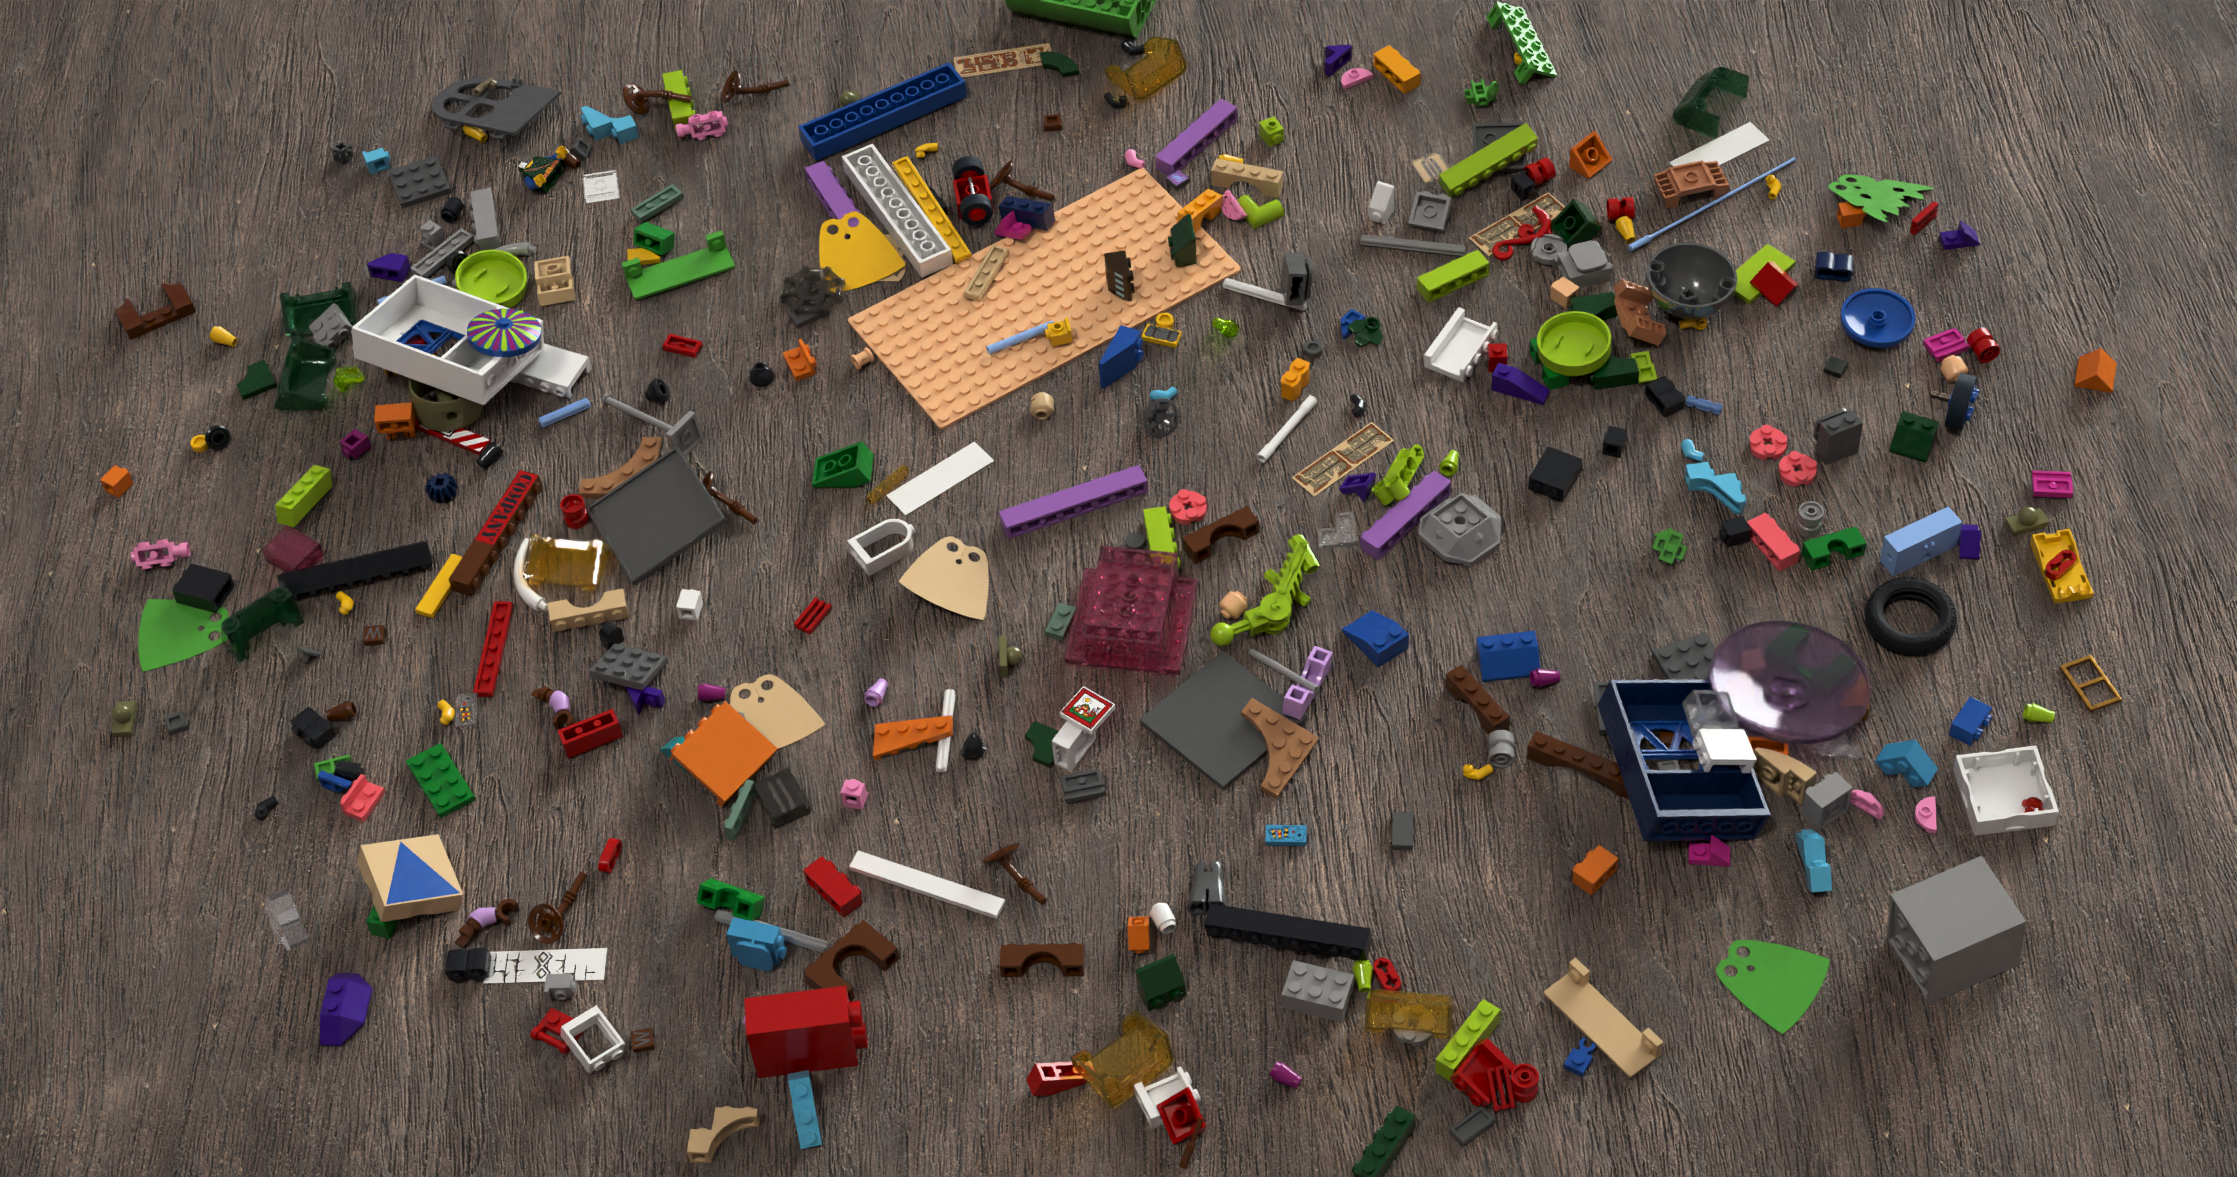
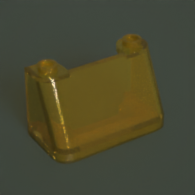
M1153 36L1144 44L1146 57L1125 71H1122L1120 66L1115 64L1108 66L1104 69L1107 78L1135 99H1147L1186 71V60L1178 40Z
M530 533L523 578L528 580V583L531 585H540V583L580 586L585 590L594 591L600 585L610 554V546L603 540L577 542L557 540L551 537L540 538L539 534Z
M1136 1010L1123 1019L1121 1026L1123 1034L1092 1056L1087 1050H1081L1071 1057L1074 1068L1099 1097L1112 1108L1119 1106L1135 1094L1134 1084L1142 1082L1143 1086H1146L1165 1072L1174 1060L1167 1033Z

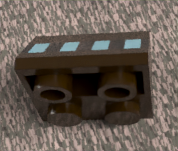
M1125 251L1104 253L1108 291L1127 301H1132V293H1135L1134 283H1131V281H1134L1133 271L1129 270L1131 268L1130 257H1126Z

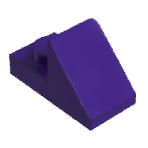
M1351 45L1325 47L1326 61L1324 65L1326 75L1332 76L1352 59Z
M1961 220L1959 221L1958 230L1940 232L1939 235L1944 250L1979 246L1980 244L1975 230Z
M1372 472L1347 476L1339 490L1342 494L1357 493L1365 503L1372 493L1371 489L1375 484L1376 474Z
M1962 524L1958 540L1959 559L1979 560L1981 531L1978 530V525Z
M647 686L643 690L626 687L628 696L638 715L644 704L663 708L665 698L662 690Z

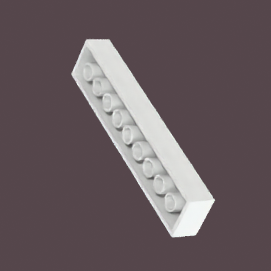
M873 144L842 156L844 172L921 278L953 265L950 247Z

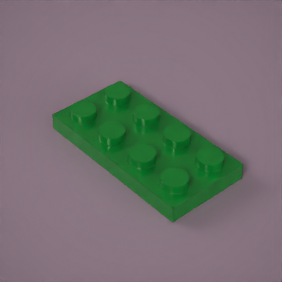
M441 743L405 760L440 819L476 801L474 794Z

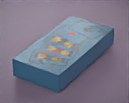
M1266 825L1265 845L1306 846L1307 825Z

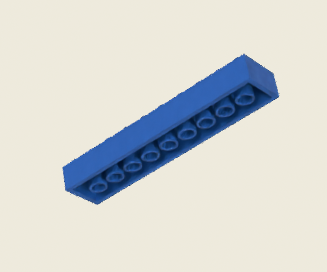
M948 62L799 125L800 140L814 160L818 161L967 97L965 81L951 63Z

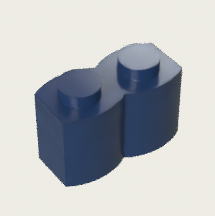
M1817 252L1815 278L1822 280L1833 279L1839 282L1851 281L1853 256Z

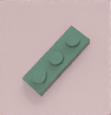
M671 184L631 208V214L642 223L684 198L683 193L675 185Z
M746 780L744 786H741L739 789L737 801L732 804L731 814L729 818H726L723 826L727 839H736L757 793L754 781Z

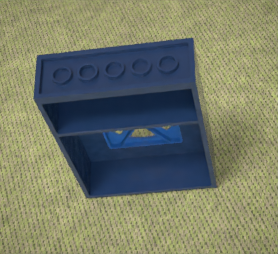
M1721 679L1610 680L1597 705L1643 841L1710 840L1711 835L1719 840L1756 839L1769 819L1770 812L1753 768L1750 773H1742L1739 765H1713L1709 772H1704L1702 765L1699 763V770H1650L1644 760L1699 759L1695 749L1678 750L1682 737L1693 747V739L1696 737L1699 729H1739ZM1662 729L1674 732L1670 750L1651 731ZM1643 737L1646 738L1657 750H1641V739Z

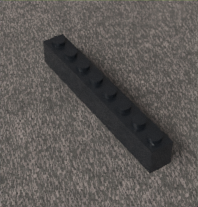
M425 540L280 573L277 575L282 598L287 597L289 600L298 598L299 594L305 592L307 595L316 594L318 589L325 588V591L336 589V585L344 584V587L355 585V581L358 580L369 582L381 575V578L393 576L392 573L400 571V574L411 572V568L418 567L419 570L430 567L429 564L433 563L429 542Z
M1210 904L1204 922L1207 936L1213 938L1245 941L1256 945L1264 944L1274 948L1283 947L1293 951L1302 950L1313 954H1327L1332 957H1346L1352 960L1367 961L1373 941L1370 928Z

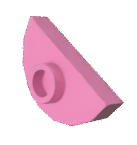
M1363 68L1350 69L1342 76L1341 86L1345 90L1373 79V73Z
M1226 190L1223 194V206H1221L1223 214L1227 218L1236 221L1247 217V214L1231 191Z
M1862 790L1852 791L1851 804L1877 819H1881L1884 816L1881 804L1871 793Z
M1935 796L1921 800L1916 806L1914 815L1916 823L1926 829V832L1936 834L1937 831Z

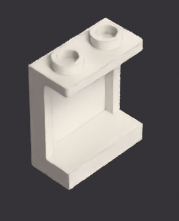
M1699 729L1696 737L1693 739V748L1697 752L1699 763L1702 765L1704 772H1709L1713 765H1739L1742 773H1750L1757 760L1744 729Z
M1181 1066L1177 1068V1074L1146 1087L1143 1086L1142 1082L1134 1084L1135 1097L1151 1129L1164 1125L1156 1105L1186 1087L1190 1088L1199 1108L1200 1095L1197 1089H1192L1190 1085L1192 1084L1188 1072L1184 1073Z

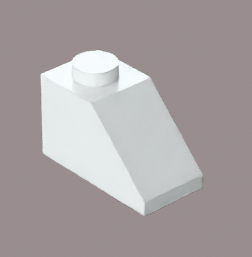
M1378 181L1369 205V220L1385 225L1394 212V186Z

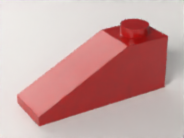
M1091 1061L1036 1063L1027 1076L1026 1081L1033 1096H1046L1095 1081L1098 1077Z

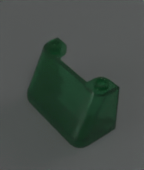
M351 282L341 283V289L334 287L335 290L303 296H300L298 293L295 294L296 297H290L288 292L281 293L280 301L287 337L292 340H299L304 336L314 335L309 326L333 303L339 306L352 326L357 324L356 292Z
M293 337L285 357L274 409L321 410L322 407H325L328 397L325 396L330 367L335 366L337 359L334 356L335 348Z
M286 587L275 588L222 622L221 640L224 647L238 663L247 659L245 650L250 648L247 641L277 622L282 627L286 626V623H292L296 628L304 623L293 594Z

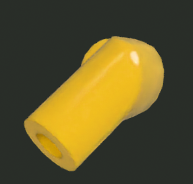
M1768 175L1765 179L1770 189L1768 197L1774 200L1781 190V183L1774 175Z
M339 591L336 594V599L341 602L339 612L343 615H348L349 611L353 608L354 601L344 592Z
M441 700L437 704V707L442 711V717H440L439 721L443 725H448L454 718L455 710L445 700Z

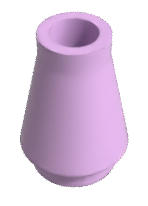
M878 679L865 692L864 700L868 705L876 707L882 703L886 688L888 687L887 681Z

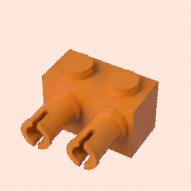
M412 402L375 405L374 423L378 434L386 433V438L391 440L390 434L392 439L397 438V432H404L406 438H409L408 433L411 438L416 435V416Z

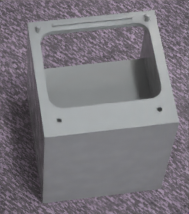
M1979 856L1891 894L1886 938L1930 1004L2020 964V957L2023 955L2021 951L2026 920L1984 858Z

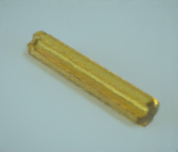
M904 464L901 465L865 496L867 502L870 504L876 502L909 474V468Z

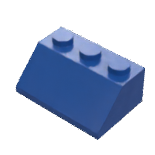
M1535 631L1476 637V654L1482 682L1526 678L1530 676V671L1540 669L1539 648Z

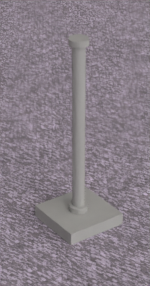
M605 394L602 397L603 404L611 405L666 431L671 449L678 446L685 457L704 439L696 414L692 411H689L674 426H671L613 399L609 394Z

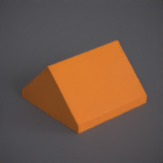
M1596 131L1591 132L1570 149L1569 167L1587 179L1591 178L1613 160Z
M2102 348L2080 356L2074 387L2112 393L2117 363Z

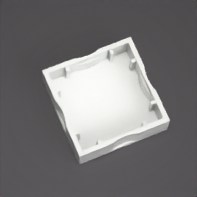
M2037 746L2012 748L2000 752L1956 755L1953 772L1974 836L2055 826L2059 810L2052 790L2045 779L2044 767Z

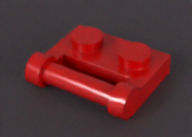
M550 1008L538 1026L532 1029L530 1038L536 1041L541 1040L559 1049V1052L566 1055L571 1050L566 1042H562L544 1032L547 1030L561 1037V1026L574 1018L554 1008ZM583 1032L573 1037L576 1040V1042L581 1037Z

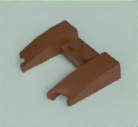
M180 282L167 285V283L161 284L171 304L139 317L128 298L123 301L124 304L114 310L130 340L196 312L193 302Z

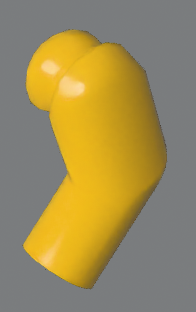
M926 143L915 149L916 157L924 158L925 152L938 151V143Z
M1705 318L1679 321L1681 329L1691 327L1703 330L1708 324Z
M1466 764L1463 767V775L1468 779L1481 780L1493 773V768L1490 764L1480 769H1473V766L1470 764Z

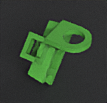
M1481 79L1480 83H1474L1471 80V89H1464L1467 104H1475L1476 107L1487 106L1489 102L1495 101L1498 94V82L1493 81L1490 86L1486 87L1484 79Z
M1669 528L1653 535L1656 539L1654 544L1651 545V549L1661 552L1658 561H1664L1670 566L1674 558L1683 561L1684 554L1688 549L1687 546L1680 544L1684 534Z

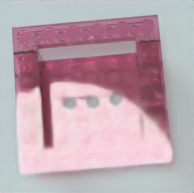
M1101 546L1097 568L1084 569L1066 650L1065 663L1180 675L1196 598L1198 579L1179 577L1177 553ZM1127 595L1135 596L1133 599L1125 598ZM1170 596H1174L1177 599L1166 653H1164L1162 633ZM1125 610L1131 611L1130 614H1123L1122 612Z

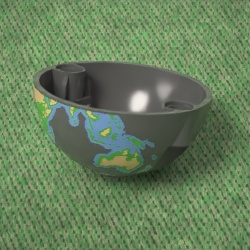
M1684 242L1666 246L1656 252L1648 263L1646 280L1653 299L1665 312L1678 318L1695 320L1716 313L1727 302L1733 300L1737 284V272L1732 262L1720 251L1704 244Z

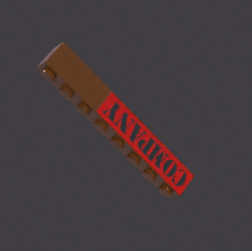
M523 470L518 471L451 574L449 582L452 591L472 597L476 590L480 588L481 582L489 574L490 568L498 560L501 551L507 546L511 535L516 532L520 521H523L526 512L532 507L537 495L541 493L543 486L539 475Z

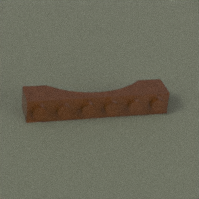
M1536 731L1527 747V759L1544 766H1562L1583 772L1604 783L1618 796L1629 800L1616 762Z

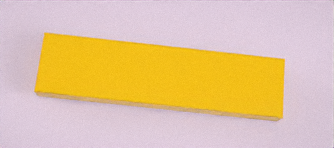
M450 555L416 607L415 611L417 614L434 618L452 590L449 578L461 561L462 556Z

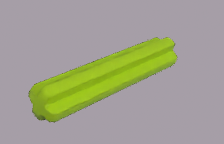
M1268 569L1264 573V578L1272 584H1276V577L1279 574L1272 569ZM1300 589L1298 592H1295L1294 600L1302 606L1306 607L1311 602V598Z

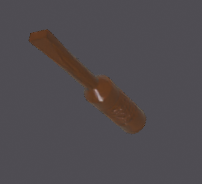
M1201 1118L1197 1121L1191 1141L1186 1145L1179 1164L1182 1168L1188 1167L1195 1149L1194 1142L1203 1123Z

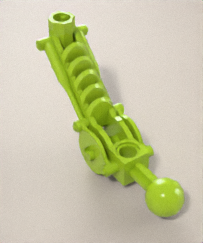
M1297 534L1288 540L1287 544L1292 553H1287L1286 560L1283 562V568H1280L1279 576L1276 577V584L1272 586V593L1262 599L1260 606L1245 611L1242 621L1232 625L1221 622L1212 627L1210 638L1216 646H1228L1233 641L1235 635L1245 631H1249L1252 637L1262 632L1272 635L1279 634L1287 628L1292 612V600L1295 599V592H1298L1299 584L1303 580L1301 570L1304 574L1310 575L1320 567L1303 535Z

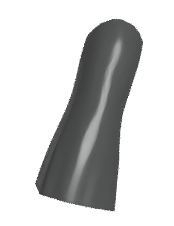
M1205 860L1198 861L1187 906L1188 912L1192 915H1207L1210 904L1227 906L1223 869L1220 861L1213 860L1212 872H1206Z

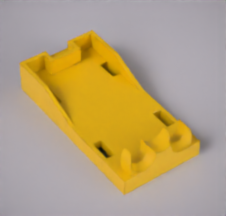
M2070 529L2058 530L2056 533L2048 535L2046 533L2033 534L2030 546L2054 604L2092 598L2094 593L2082 567L2076 542ZM2062 550L2073 551L2076 554V561L2072 569L2058 580H2050L2045 576L2046 564Z

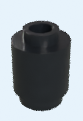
M450 197L441 210V218L448 223L455 221L464 208L462 201L457 197Z
M342 760V762L337 761L334 775L354 782L360 774L364 775L365 768H361V763Z

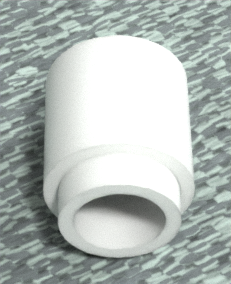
M1157 903L1152 907L1150 916L1158 931H1161L1162 934L1173 932L1177 928V921L1168 904Z

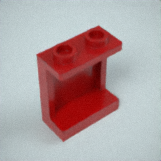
M1486 1038L1476 1044L1449 1079L1459 1091L1464 1092L1469 1097L1473 1105L1478 1107L1482 1105L1484 1107L1491 1102L1485 1068L1507 1064L1509 1075H1511L1516 1065ZM1502 1069V1070H1500V1074H1501V1079H1502V1083H1503V1082H1504V1074H1503V1069ZM1492 1071L1491 1073L1496 1092V1090L1498 1089L1495 1071Z

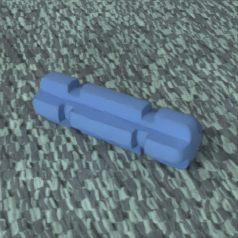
M1691 395L1686 399V406L1692 408L1696 406L1695 408L1699 410L1713 411L1712 413L1717 415L1721 414L1722 404L1716 402L1713 404L1712 401L1701 398L1696 399V397Z

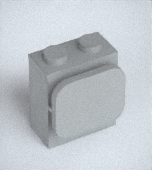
M1590 240L1570 246L1569 251L1557 254V268L1562 277L1564 276L1579 288L1610 281V274L1613 271L1612 265L1607 261L1605 251L1601 249L1598 242Z

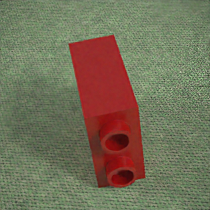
M846 986L744 998L746 1036L758 1078L782 1076L806 1070L814 1072L859 1066L857 1049L868 1048L866 1025L863 1023L861 1002L849 1001Z

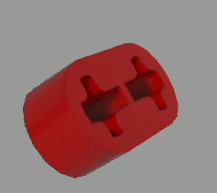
M2071 550L2059 552L2046 564L2045 576L2050 580L2060 579L2075 565L2076 554Z
M608 839L598 864L600 872H612L622 848V841L620 839Z
M1383 957L1376 959L1373 964V973L1386 994L1396 995L1401 990L1399 975L1389 959ZM1379 966L1386 968V973H1384L1383 969H1379ZM1389 979H1390V981H1391L1392 984H1395V987H1392L1391 985H1388V980H1389Z

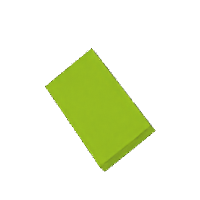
M1766 244L1736 270L1737 284L1734 295L1750 305L1761 293L1749 282L1767 262H1775L1787 273L1795 266L1796 261Z

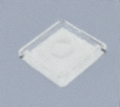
M616 170L582 175L585 203L620 198Z

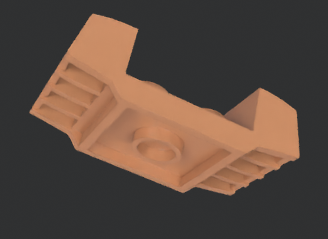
M1701 160L1669 167L1666 171L1653 174L1655 185L1666 208L1678 207L1679 197L1710 191L1713 199H1717L1726 195L1729 188V183L1718 161L1705 162Z
M1622 279L1614 285V303L1622 328L1626 329L1629 337L1659 346L1666 336V329L1664 324L1653 321L1650 318L1647 305L1653 300L1649 288Z

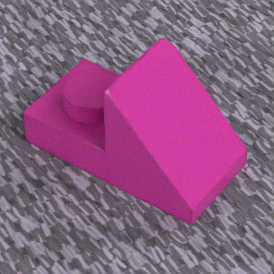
M1012 211L1002 219L994 233L998 236L1022 240L1032 231L1030 224L1017 222L1015 213Z
M1711 835L1710 844L1689 843L1688 864L1730 867V847L1713 835Z

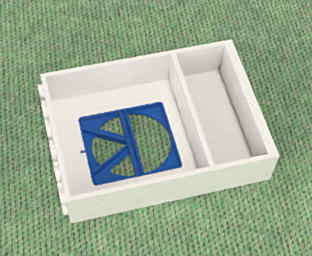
M413 275L352 327V347L354 358L484 405L544 350L543 320L537 319L541 326V340L531 351L513 357L485 355L475 350L469 344L467 339L468 324L474 317L483 312L509 308ZM428 333H442V335L434 341ZM421 335L428 345L405 343L412 337ZM451 337L459 340L441 358L432 355Z

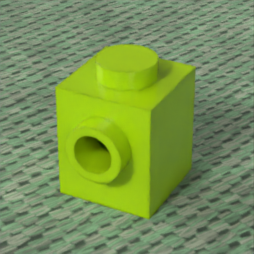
M1273 116L1259 122V135L1271 147L1284 141V128Z

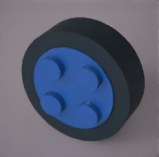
M1960 373L1951 395L1932 391L1930 398L1948 402L1945 420L1946 428L1962 432L1966 421L1972 418L1974 407L1971 406L1972 403H1975L1979 394V389H1976L1978 377Z

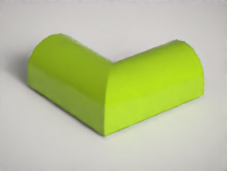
M1243 195L1237 200L1247 214V217H1245L1246 221L1253 229L1284 216L1283 206L1278 199L1260 207L1249 195Z

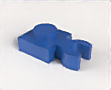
M1585 1038L1580 1040L1579 1050L1575 1048L1571 1050L1563 1067L1581 1077L1584 1076L1592 1062L1593 1056L1591 1054L1594 1053L1596 1045L1593 1042L1591 1047H1585Z

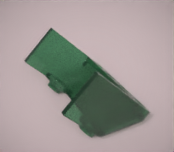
M1717 67L1697 78L1674 109L1672 115L1673 122L1716 139L1718 137L1720 116L1706 111V97L1716 87L1746 98L1749 76L1726 67Z

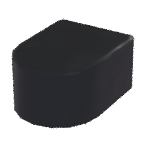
M607 622L601 627L599 637L602 646L609 650L614 643L620 644L624 641L621 628L613 622Z

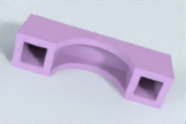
M1314 646L1307 658L1301 676L1320 687L1331 669L1333 652ZM1298 683L1296 686L1292 684L1284 697L1282 713L1301 720L1316 693Z

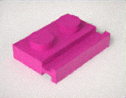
M1956 328L1923 340V346L1932 357L1936 358V362L1942 361L1951 355L1955 356L1968 351L1970 347Z
M2032 470L2033 497L2072 498L2071 472Z

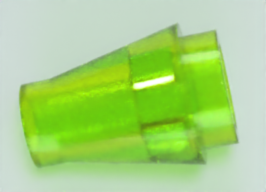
M1215 317L1212 321V327L1216 328L1227 338L1235 337L1239 331V325L1233 320Z

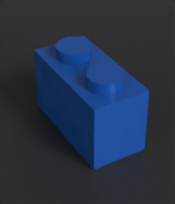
M1969 697L1951 723L1949 736L1971 746L1974 740L1978 741L1980 739L1983 727L1989 726L1993 717L1990 715L1992 707Z

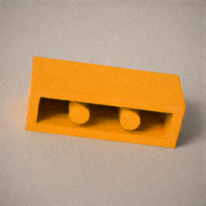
M1390 45L1373 53V66L1403 94L1420 86V71L1413 67L1407 59L1403 58Z

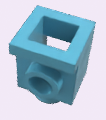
M383 147L367 153L366 151L362 152L370 175L390 168L388 161H391L388 151L384 152Z

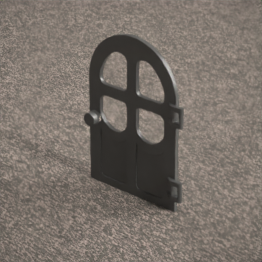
M476 77L459 81L443 89L435 97L432 107L434 114L438 118L448 122L444 128L459 130L463 125L494 131L490 134V138L504 140L508 135L515 136L558 98L561 95V91L523 84L522 79H519L518 83L516 78H513V81L494 78L498 82L495 89L489 87L480 96L458 93L464 88L478 86L488 78H492ZM497 89L512 91L511 96L504 100L487 99ZM451 100L469 103L458 113H450L444 109V104ZM478 106L494 109L492 113L484 117L472 118L467 116Z

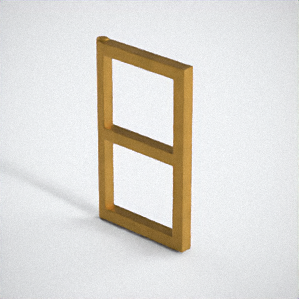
M2091 655L2060 665V670L2089 712L2122 701V698ZM2090 661L2100 677L2077 685L2067 669ZM2104 682L2115 698L2092 706L2081 689Z

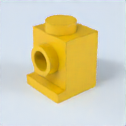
M1068 317L1064 318V321L1047 324V329H1044L1046 340H1050L1051 346L1073 343Z

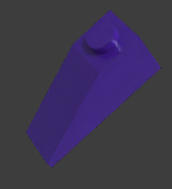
M1498 363L1492 374V391L1541 405L1545 404L1550 393L1548 388L1512 366Z

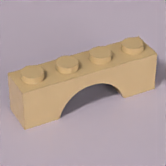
M1217 158L1211 169L1213 186L1229 188L1232 183L1243 181L1254 185L1262 195L1279 198L1283 189V171Z
M623 588L604 592L603 597L598 603L586 608L575 607L567 599L548 603L549 618L553 632L629 618Z

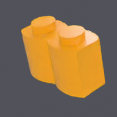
M1297 358L1291 363L1289 371L1281 378L1282 398L1295 401L1300 396L1301 389L1306 387L1310 380V362Z

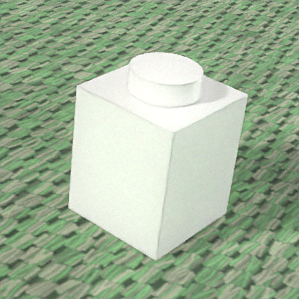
M693 589L681 590L676 606L679 619L698 620L703 605L700 591Z

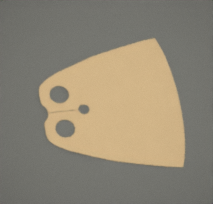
M945 537L931 546L910 566L898 581L913 593L940 607L970 618L984 620L989 586L986 554L977 547L964 545L961 540L955 537ZM950 542L957 544L958 550L956 552L949 551L947 544ZM969 553H977L980 556V560L977 562L971 561L968 557ZM960 559L962 564H957L956 560Z
M767 674L761 676L753 683H743L732 690L730 705L737 712L744 713L745 719L778 749L814 733L825 725L820 716L800 694L774 675ZM769 680L773 682V687L770 690H764L761 688V684ZM743 689H748L751 692V695L746 699H742L738 695ZM763 697L764 702H758V698Z

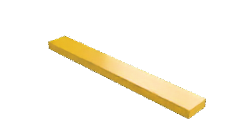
M908 156L892 162V167L913 199L950 247L954 262L958 264L972 258V253Z

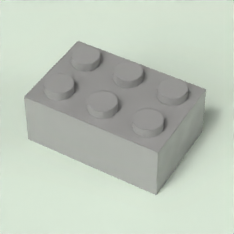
M1293 960L1282 992V1008L1343 1023L1354 989V974Z

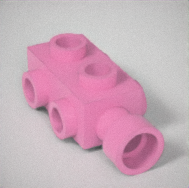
M711 111L704 115L695 114L689 117V124H676V132L678 138L685 137L688 134H691L692 138H697V140H703L707 135L712 134L714 137H719L723 135V132H726L728 120L726 116L723 117L722 111Z
M168 539L157 540V544L152 545L149 542L138 543V546L133 548L134 551L131 552V560L133 563L136 562V566H141L142 569L153 568V564L160 563L161 567L170 566L179 556L181 558L190 557V546L188 542L179 543V545L175 546L174 542H168ZM164 549H168V555L163 553ZM146 551L150 552L149 558L145 556Z

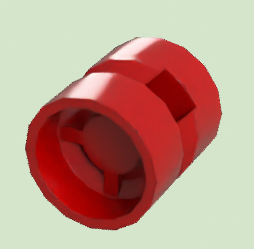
M1547 157L1523 168V170L1528 171V177L1534 180L1535 187L1542 184L1543 181L1547 182L1556 177L1554 164Z
M1622 197L1621 200L1618 198L1607 199L1608 221H1616L1623 216H1627L1631 220L1635 218L1633 197Z
M1987 328L1976 329L1967 338V343L1981 363L1994 360L2000 353V347L1993 340Z
M577 494L565 496L560 502V508L566 526L570 529L584 527L589 520L584 499Z
M1526 1063L1519 1064L1512 1070L1511 1086L1514 1100L1521 1103H1529L1537 1097L1539 1073L1534 1066Z

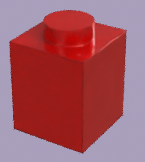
M1506 343L1488 344V372H1494L1498 363L1507 365Z

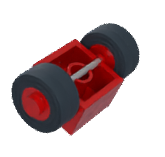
M974 156L961 157L953 164L952 168L954 195L959 219H963L969 225H982L988 222L992 214H994L988 177L985 175L983 163L979 158Z

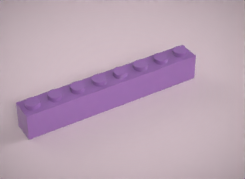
M1139 465L1129 467L1125 470L999 511L1000 524L1007 538L1011 539L1148 493L1147 479Z

